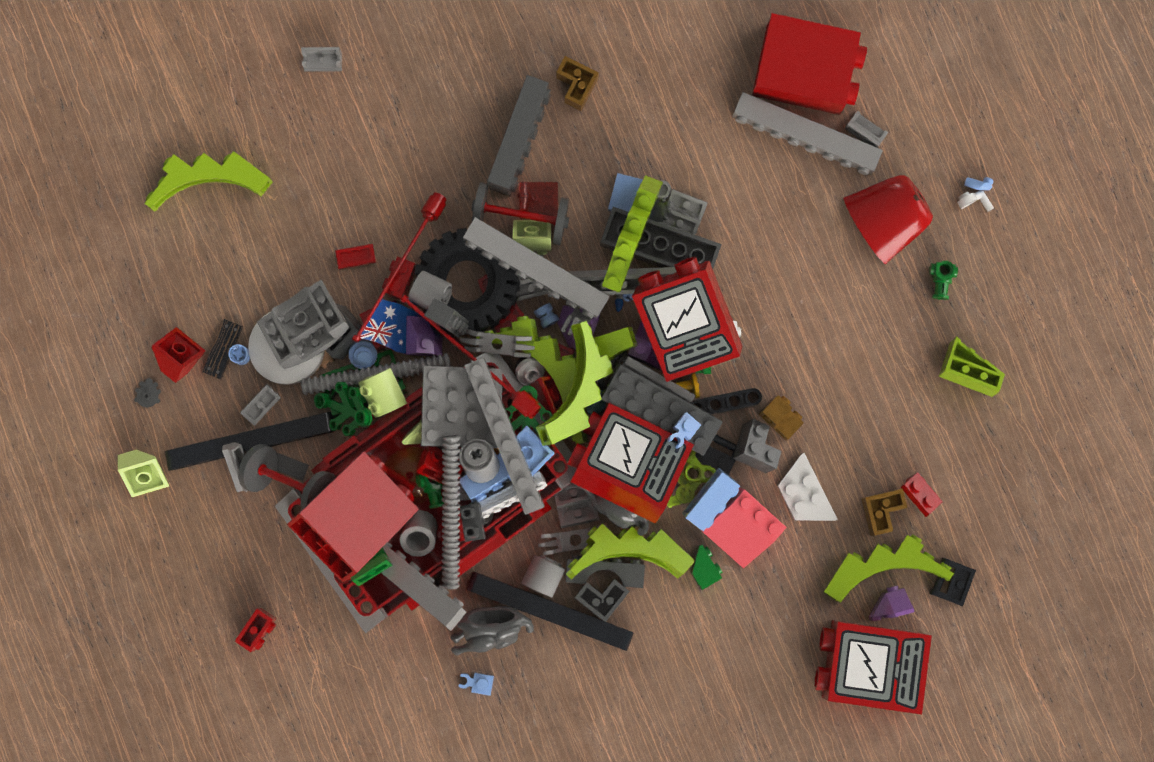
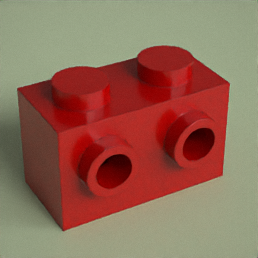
M397 256L396 261L393 260L389 267L391 273L389 278H385L382 285L383 289L402 259L401 257ZM405 259L385 295L401 300L407 294L416 268L414 262Z
M428 446L421 454L416 472L444 485L442 483L444 479L442 477L444 473L442 470L444 467L442 455H444V452L437 446ZM460 463V465H458V467H460V471H458V473H460L461 476L463 467Z
M257 608L234 642L249 652H253L256 649L260 650L265 643L263 638L267 633L270 634L276 626L274 622L277 618L264 609Z

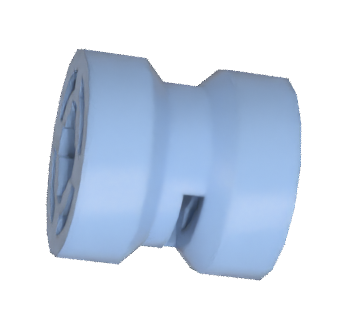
M550 303L534 311L535 316L540 319L543 329L559 321L557 314L553 313V307Z
M236 344L230 348L228 356L232 362L238 365H245L250 361L249 349L245 346Z

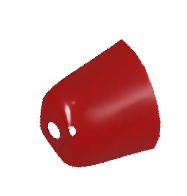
M905 175L886 179L843 198L846 208L862 236L885 265L919 236L933 219V214L924 196L909 177ZM914 195H916L919 200H915Z

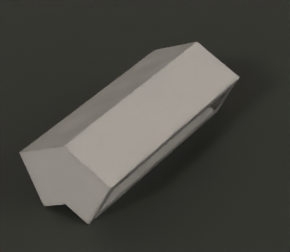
M236 442L223 445L222 452L236 491L247 492L248 490L240 485L238 479V469L241 460L245 456L242 445Z

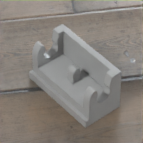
M301 47L304 72L342 71V52L340 47Z
M857 111L845 127V130L862 142L878 148L888 132L880 129L862 116L861 112Z
M266 384L240 413L255 426L281 397L271 386Z

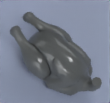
M580 487L588 495L594 508L599 513L607 515V518L612 523L622 529L638 526V534L640 536L647 533L649 529L647 519Z
M512 607L475 608L461 618L457 623V627L461 630L450 637L454 643H459L465 637L467 643L461 646H454L451 651L454 655L459 656L464 652L482 653L493 648L502 649L517 641L518 633L522 626L526 627V632L532 633L534 625L531 619Z

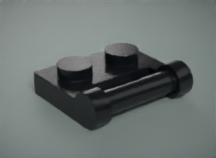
M715 435L712 441L732 450V455L729 456L709 446L704 456L697 452L695 456L702 465L711 466L716 470L720 468L729 475L736 461L733 459L737 444Z
M942 557L941 562L954 568V574L949 581L945 593L940 592L944 579L937 576L934 587L930 589L929 594L963 606L976 570Z

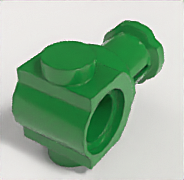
M950 261L931 263L929 274L932 275L931 277L935 283V292L932 298L949 300L948 287L949 284H952V278H956L958 275V266ZM940 266H944L947 269V275H943L940 272Z
M416 475V484L423 489L424 493L428 494L429 509L441 507L444 504L441 493L443 484L434 480L430 482L429 478L424 475Z

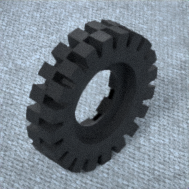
M467 228L457 229V232L454 233L448 231L441 234L443 238L440 240L435 238L428 244L430 248L428 251L424 250L419 257L421 263L420 265L416 264L414 274L418 277L422 271H426L447 281L450 269L457 263L474 261L480 264L486 271L488 278L485 292L478 299L470 302L459 301L451 295L447 306L456 310L469 321V330L485 332V329L489 327L494 328L499 325V321L502 318L506 319L511 313L510 308L512 305L515 306L518 299L516 295L517 291H520V280L515 275V270L511 268L507 270L498 264V260L494 258L490 260L481 254V250L477 248L473 250L467 247L463 240Z

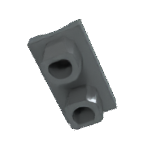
M480 503L460 506L465 542L486 539Z

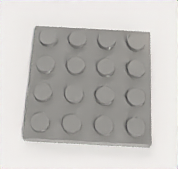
M423 366L421 446L444 447L442 446L444 442L442 437L454 434L460 436V440H458L460 446L458 447H462L471 439L479 438L489 442L493 448H498L466 368ZM489 368L493 374L502 380L503 369ZM494 380L502 399V386Z

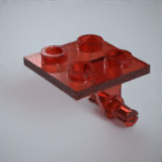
M519 182L517 198H519L520 210L554 217L558 214V182Z

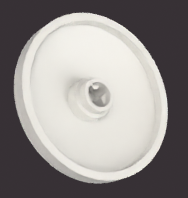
M258 323L254 326L249 338L248 349L253 366L260 375L274 383L290 385L301 382L303 378L306 380L316 372L324 358L325 351L304 363L284 369L279 365Z

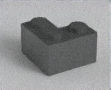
M336 304L346 319L349 328L326 351L331 357L343 360L349 354V349L355 342L352 337L357 335L362 325L346 306Z
M755 419L742 424L733 459L763 473L777 469L781 451L765 444L770 426Z
M615 579L611 581L602 594L586 582L575 598L606 622L630 591Z

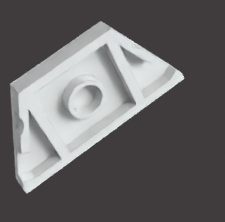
M805 453L801 454L777 485L793 519L799 521L838 520Z

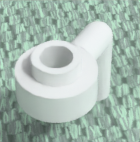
M982 190L971 194L966 192L958 197L959 201L957 204L961 209L979 199L987 212L994 209Z

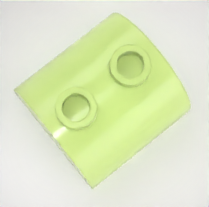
M513 220L512 239L531 251L536 252L538 255H545L548 251H551V224L534 220Z
M391 368L358 382L360 393L365 397L369 405L368 409L374 418L385 415L407 404Z

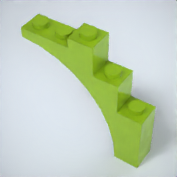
M234 151L224 158L222 166L205 153L196 157L193 167L173 154L163 164L164 167L162 169L167 173L166 177L163 176L159 180L158 187L155 191L148 194L144 204L153 211H156L167 199L177 192L190 186L212 182L235 184L249 189L262 197L273 181Z
M646 175L642 180L623 230L618 237L602 284L603 287L621 292L646 223L663 184L662 181Z
M528 316L518 317L516 322H511L512 327L501 328L499 333H494L493 330L485 331V333L511 336H532L531 341H516V343L535 346L534 350L522 351L530 353L547 370L560 392L562 402L566 400L574 380L576 358H573V355L563 356L561 360L557 338H551V335L538 339L535 319H529ZM498 338L492 341V344L503 345L502 341Z
M587 321L571 325L577 355L574 380L566 400L558 411L547 421L536 427L542 446L555 444L590 427L588 415L583 408L602 400L600 389L595 381L614 373L608 356H600L599 348L593 339L592 330Z
M626 327L593 338L599 348L600 356L607 355L610 361L624 351L638 346L632 327ZM583 430L571 436L576 445L577 443L588 442L587 434L583 433Z
M601 524L598 528L594 526L587 533L589 538L585 542L588 545L580 552L583 556L579 560L575 558L567 566L570 570L566 575L573 579L580 571L596 562L608 558L630 557L652 562L666 569L678 579L690 568L695 560L662 529L657 533L653 531L645 539L638 534V531L630 527L628 530L623 529L616 537L605 525Z
M912 534L911 537L909 535L905 536L895 554L892 553L893 549L884 543L882 545L877 544L866 563L862 561L864 558L857 553H848L823 593L841 603L849 591L861 581L874 574L892 569H918L935 574L947 581L951 579L954 573L950 571L952 568L941 562L938 564L935 562V557L925 551L921 553L920 551L924 547L921 544L922 540Z

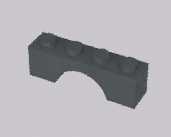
M435 298L424 315L457 337H460L461 334L464 335L469 327V321Z
M572 555L571 559H567V566L575 558L579 560L582 556ZM610 558V562L599 561L588 566L573 579L566 575V582L585 584L589 576L594 572L610 570L620 577L624 587L644 588L645 565L641 564V560H629V563H622V559Z

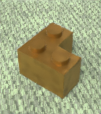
M564 56L556 72V79L570 85L565 96V104L582 111L598 80L599 72Z
M777 395L758 415L787 441L804 424L801 420L803 417L797 411H791V402L782 395L780 397Z
M903 489L861 498L870 536L892 532L893 527L889 512L908 508Z

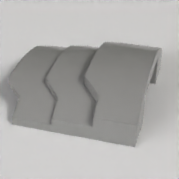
M319 280L310 287H304L296 295L274 307L268 315L257 321L279 365L284 369L304 363L333 345L349 328L346 319L322 280Z

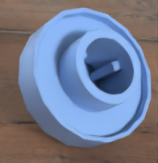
M367 340L354 342L349 349L350 362L360 369L371 367L377 359L375 346Z

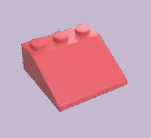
M739 487L737 495L734 498H730L726 503L725 510L716 515L712 526L702 532L744 569L773 544L787 527L745 489Z

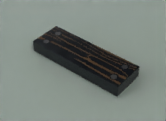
M224 319L202 371L203 373L222 379L230 360L228 352L233 345H236L243 326Z

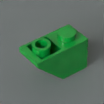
M703 545L697 547L695 562L691 571L701 590L722 579L720 574L723 573L718 563L714 564L710 557L713 555L708 546L704 547Z

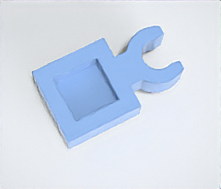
M686 412L673 427L677 432L670 435L667 441L670 442L673 438H676L678 444L675 448H680L684 444V438L687 441L690 440L701 424Z
M475 672L474 678H471L467 673L460 674V677L467 679V683L459 684L458 687L464 689L471 686L472 693L491 696L493 675Z

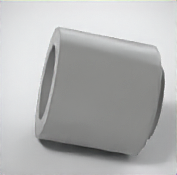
M422 271L410 290L408 300L425 310H428L434 298L447 305L452 294V284L426 271Z
M479 438L471 439L460 449L459 461L468 478L473 482L485 483L492 480L498 474L500 467L499 459L491 444L486 440Z
M418 510L402 527L400 544L406 553L418 557L425 556L434 549L438 527L435 517L427 511Z
M534 555L521 583L542 594L553 597L565 568L548 557Z

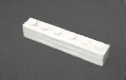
M539 471L533 475L538 490L544 489L547 483L543 474ZM513 485L479 502L482 519L488 518L491 514L497 513L501 509L519 501Z

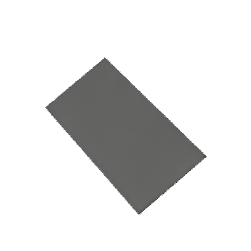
M277 453V471L303 481L309 465Z

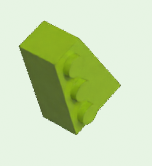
M956 336L949 344L939 377L985 395L995 396L1000 392L1005 374L988 360H984L977 355L974 349L967 347Z

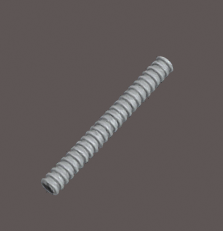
M445 353L444 356L439 354L438 357L433 355L432 358L429 356L426 359L422 357L420 360L416 358L414 361L397 362V364L391 363V365L385 364V366L379 365V367L373 366V368L367 367V369L361 368V370L355 369V371L349 370L348 373L346 371H343L342 374L338 372L336 375L332 373L331 376L326 374L325 377L320 375L319 378L317 376H314L313 379L308 377L307 380L303 378L301 380V389L304 395H308V393L314 394V392L320 393V391L326 392V390H335L336 383L343 381L348 384V388L349 386L355 387V385L359 386L358 382L364 378L391 368L396 379L397 377L402 379L403 376L408 378L409 375L414 377V374L419 376L420 373H423V366L451 367L449 355Z
M449 434L442 437L444 440L442 446H444L442 452H444V455H442L444 459L442 461L444 465L442 468L444 471L442 477H444L442 483H444L442 486L444 490L442 492L444 496L442 498L444 502L442 504V508H444L442 514H444L442 520H444L442 523L444 527L442 529L444 533L442 535L444 539L442 541L444 545L442 547V551H444L442 553V557H444L442 559V563H444L442 565V569H444L442 571L444 576L442 577L444 582L442 586L445 589H457L460 586L458 583L460 580L458 577L460 574L458 571L460 568L458 565L460 559H458L460 553H458L460 547H458L460 544L458 540L460 538L458 534L460 532L458 528L460 526L458 522L460 520L458 516L460 514V510H458L460 508V504H458L460 502V498H458L460 495L458 491L460 489L458 485L460 483L458 479L460 477V473H458L460 471V467H458L460 465V461H458V453L460 452L458 448L460 442L458 440H460V436Z

